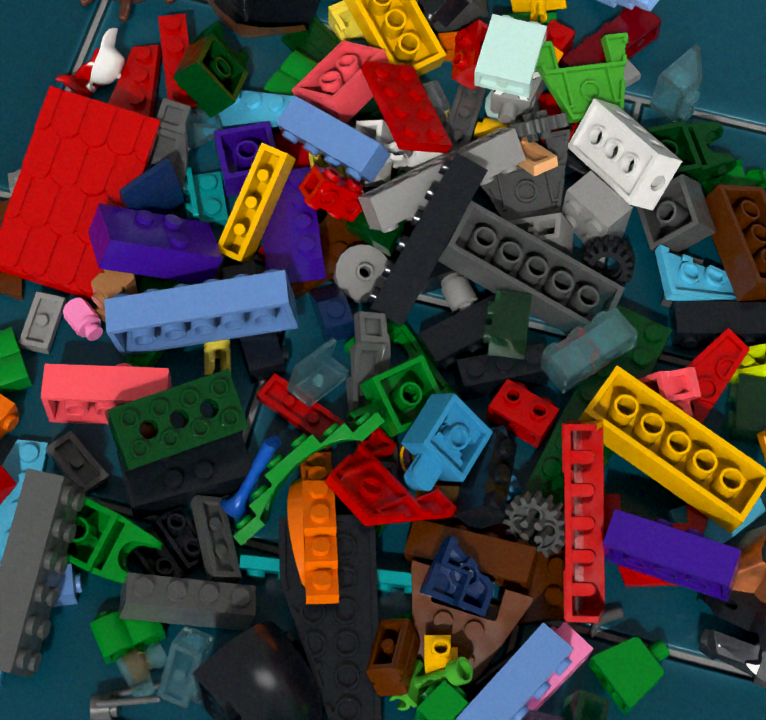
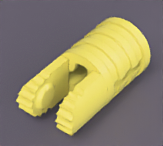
M230 339L204 343V375H211L213 373L215 359H220V371L229 368L231 374Z

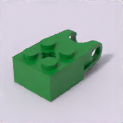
M85 497L83 508L77 512L74 523L76 524V535L73 542L69 543L66 556L68 557V562L92 574L123 584L129 572L127 568L129 553L139 546L161 550L164 543L119 513ZM81 529L86 530L83 536L79 535Z

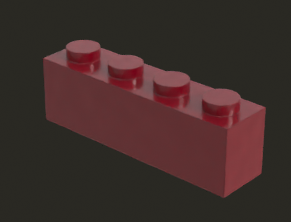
M637 6L632 10L625 8L617 18L611 22H606L594 35L587 36L574 50L567 51L560 60V68L607 63L601 38L608 34L628 33L625 55H627L629 60L658 38L662 20L651 11H646Z

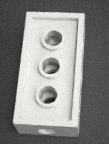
M596 98L593 99L568 143V148L629 205L652 211L682 163L681 159L618 105Z

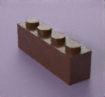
M436 519L413 521L404 550V556L408 564H412L414 559L431 565L445 538L453 536L459 541L457 544L468 557H472L478 564L479 571L492 582H495V585L529 593L538 561L537 548L533 547L530 542L516 539L514 542L503 540L501 536L491 532H485L482 535L474 533L470 528L462 525L449 527L442 525Z

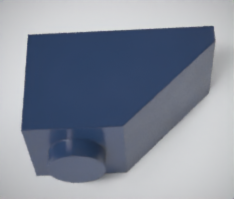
M337 284L308 292L326 344L354 336V317L346 295L338 288Z

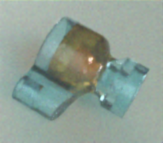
M159 641L147 646L144 652L134 649L115 659L133 697L150 696L153 694L151 670L153 668L160 669L169 664L166 653Z

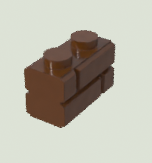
M386 619L379 622L366 670L370 681L373 682L377 695H406L409 692L421 643L416 632H414L410 619Z

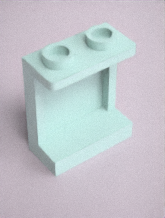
M492 14L474 71L475 86L529 98L532 90V79L542 46L546 42L547 26L535 21L517 20L509 15L500 16Z

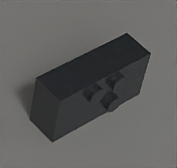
M241 431L126 472L119 453L116 451L135 521L171 511L179 506L182 508L190 506V502L195 495L222 497L237 493L251 468Z

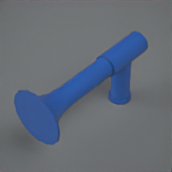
M271 435L268 439L264 440L237 493L233 497L221 499L222 509L230 516L244 519L250 514V510L246 505L247 499L273 453L280 447L282 442L279 436Z

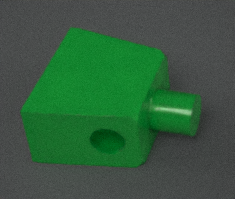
M636 636L594 655L587 666L625 716L661 680L665 672L659 663L670 656V652L667 646L659 639L646 647L641 639Z

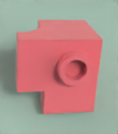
M686 367L673 371H658L638 379L689 416H693L690 401L701 397L695 367Z

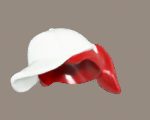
M110 28L106 31L102 38L101 47L94 51L92 59L83 64L76 71L75 75H59L55 78V81L65 84L78 95L90 97L99 86L111 84L116 79L121 78L125 58L115 48L118 28Z

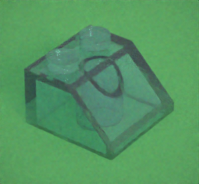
M695 44L658 77L649 107L668 123L681 120L687 121L695 111L693 106L701 95L699 89L703 81L700 46Z

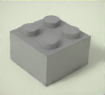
M589 171L567 189L561 213L587 248V244L590 241L594 243V239L598 236L601 241L604 240V235H609V240H614V236H618L620 240L624 236L633 207L594 172Z

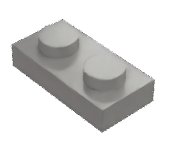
M36 291L18 342L21 349L44 354L50 353L63 315V309L66 305L65 297Z

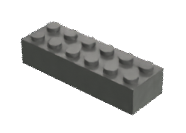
M472 200L438 262L569 336L574 335L596 342L604 335L625 289Z
M27 468L0 565V671L33 678L34 672H37L41 665L42 653L40 649L43 639H46L50 632V612L52 607L57 604L59 598V588L57 586L60 575H63L67 568L68 557L66 553L69 543L73 542L76 535V524L74 523L77 512L82 510L85 501L84 488L62 475Z

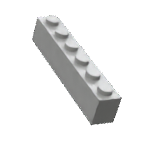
M499 128L358 196L369 228L381 230L382 233L390 232L399 227V222L405 219L407 221L412 220L418 208L424 210L428 203V200L424 198L432 183L438 185L443 176L438 173L447 157L452 160L456 153L488 170L480 185L492 182L494 180L493 176L499 173L506 174L516 170L517 164L526 160L516 129Z

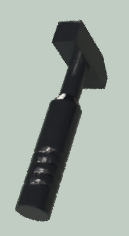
M521 645L516 646L488 667L477 680L459 685V687L467 696L475 698L483 689L482 685L491 681L519 650Z

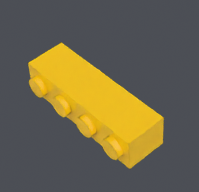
M261 142L219 239L218 246L221 254L242 263L253 260L296 159Z

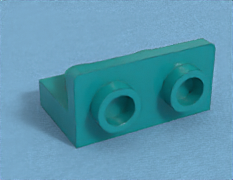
M191 167L187 168V178L183 188L184 196L190 195L191 201L185 203L187 218L208 222L211 228L226 226L228 213L221 172L192 175Z

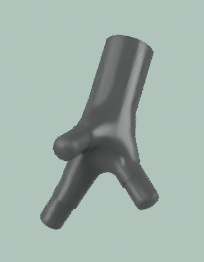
M618 606L605 610L600 622L593 623L588 635L594 637L602 625L623 619L622 608Z

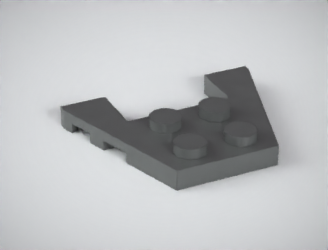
M569 129L551 132L552 138L544 139L545 148L557 156L558 167L533 176L520 166H517L516 170L506 174L499 173L493 176L494 180L492 182L480 185L498 216L509 221L560 213L570 139Z

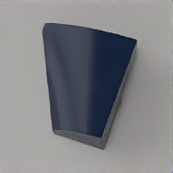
M447 536L431 563L419 593L461 610L485 617L496 586L487 576H484L479 571L478 564L474 559L468 557L457 544L459 541L453 536Z

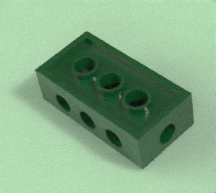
M229 368L113 407L104 412L125 472L249 428ZM202 402H207L211 405L213 409L211 418H206L201 414L200 405ZM172 412H177L183 417L184 423L181 428H175L170 423ZM142 422H147L153 426L154 435L151 439H146L140 434L139 428Z

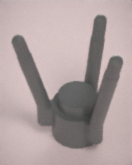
M156 682L115 691H103L102 694H92L90 698L91 720H113V717H119L120 706L160 702L161 696L119 697L159 689L162 684Z

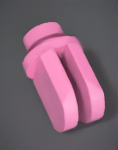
M80 297L74 298L64 306V318L77 335L86 337L89 341H94L102 335L101 319L85 299Z

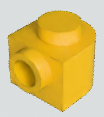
M424 635L425 674L445 669L449 660L458 658V647H451V635Z

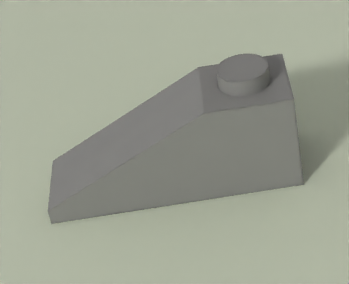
M561 212L509 220L510 223L566 255H572L574 229Z

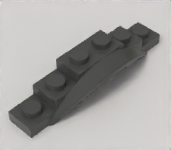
M163 98L156 118L160 120L161 126L146 171L167 158L174 168L183 191L188 166L186 126L192 108L191 106ZM177 207L170 211L168 214L174 215Z
M359 311L353 314L355 344L350 346L351 377L346 379L348 412L368 404L359 385L391 369L390 336L387 333L386 313ZM359 418L350 421L349 426L350 424L355 423ZM394 436L391 439L397 445L396 436ZM356 441V450L361 441ZM396 446L393 454L381 458L379 461L397 479L399 461Z

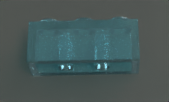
M616 306L607 312L601 311L583 328L581 326L576 327L561 342H553L548 345L542 353L541 368L564 394L636 347L638 332Z

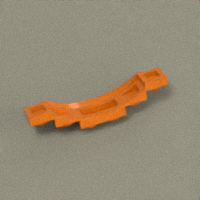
M317 452L300 464L301 475L289 487L287 498L288 528L297 569L306 591V604L339 603L335 493L325 483L328 474L333 469L331 452Z

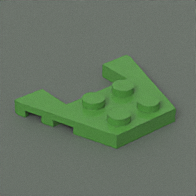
M627 32L608 34L601 38L607 63L559 68L552 41L543 43L536 69L562 113H566L568 123L581 122L594 98L618 105L624 110L626 82L624 80V66L627 64V55H625V47L628 43Z

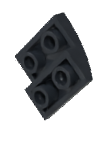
M181 506L155 518L153 525L144 529L164 543L161 550L139 546L130 552L143 573L148 575L186 578L204 565L196 527Z

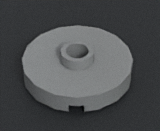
M360 244L350 247L339 256L334 266L333 278L335 284L343 291L347 299L357 303H369L367 300L374 287L381 288L386 279L381 274L389 260L380 250L373 246ZM360 269H366L368 277H362L359 272Z

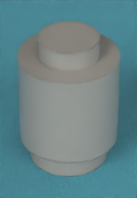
M451 273L441 281V292L454 315L479 302L467 277L462 276L460 273Z

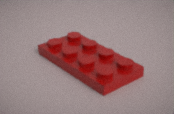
M365 61L361 71L400 150L448 154L453 145L414 67Z

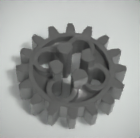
M541 110L536 112L537 119H534L533 113L522 115L524 122L506 126V128H515L518 138L527 136L528 143L539 141L538 133H540L542 140L552 138L551 130L566 127L569 124L566 113L548 116L547 110Z
M525 491L522 496L516 495L505 510L507 515L502 523L509 525L505 534L514 536L512 542L516 539L530 542L533 547L537 548V554L539 555L542 551L546 558L552 552L559 553L565 545V513L560 511L563 504L558 503L554 505L552 503V495H549L546 499L542 498L541 491H537L533 497L529 491ZM538 530L539 532L535 536L534 531Z

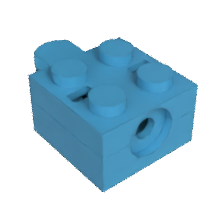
M455 393L431 394L401 442L415 456L404 474L405 483L412 490L431 491L438 479L440 481L464 482L493 434V431Z

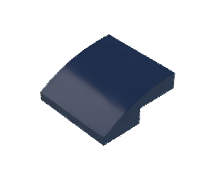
M167 158L119 190L121 205L127 209L147 210L151 213L166 215L184 202L179 180L171 162Z

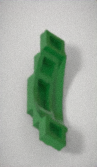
M368 411L355 422L358 427L355 431L347 422L341 426L335 422L321 437H318L315 433L308 437L303 433L291 444V447L294 449L285 458L280 453L267 465L270 471L264 476L269 480L268 486L264 484L254 492L251 497L255 501L249 505L257 516L253 518L251 514H248L236 525L239 530L233 536L236 541L243 545L269 522L272 505L280 488L302 462L326 447L347 441L362 442L386 421L378 411L373 415Z

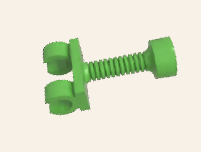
M459 657L449 660L445 669L425 674L423 662L420 659L416 660L409 692L406 695L391 696L389 701L400 699L396 709L402 711L408 710L410 706L413 708L418 707L421 701L420 697L424 693L425 688L430 687L432 684L438 685L444 680L446 682L449 681L453 686L469 683L473 677L472 666L465 657Z

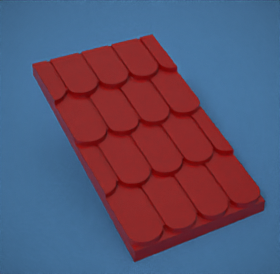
M50 86L36 121L33 136L22 162V169L0 228V272L93 301L91 299V296L94 294L91 281L99 273H104V270L98 267L88 234L89 228L99 204L124 208L121 205L119 190L145 173L161 126L160 120Z

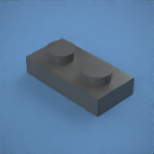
M71 430L46 447V453L63 474L84 488L83 493L85 496L109 480V475Z

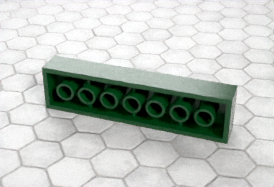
M620 305L617 306L604 335L599 341L603 345V350L594 370H584L521 496L525 491H529L532 497L537 491H541L542 498L544 499L552 495V503L554 505L562 503L563 507L560 511L565 513L564 473H562V423L567 420H578L616 366H619L636 379L652 374L667 344L672 329ZM605 445L604 471L614 452Z

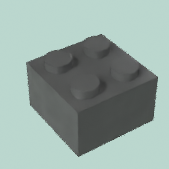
M684 174L670 181L653 211L637 207L650 250L653 252L661 244L668 247L670 253H679L716 233L700 183Z

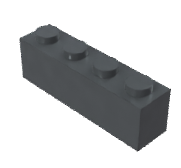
M128 572L120 592L119 619L246 631L256 613V586Z

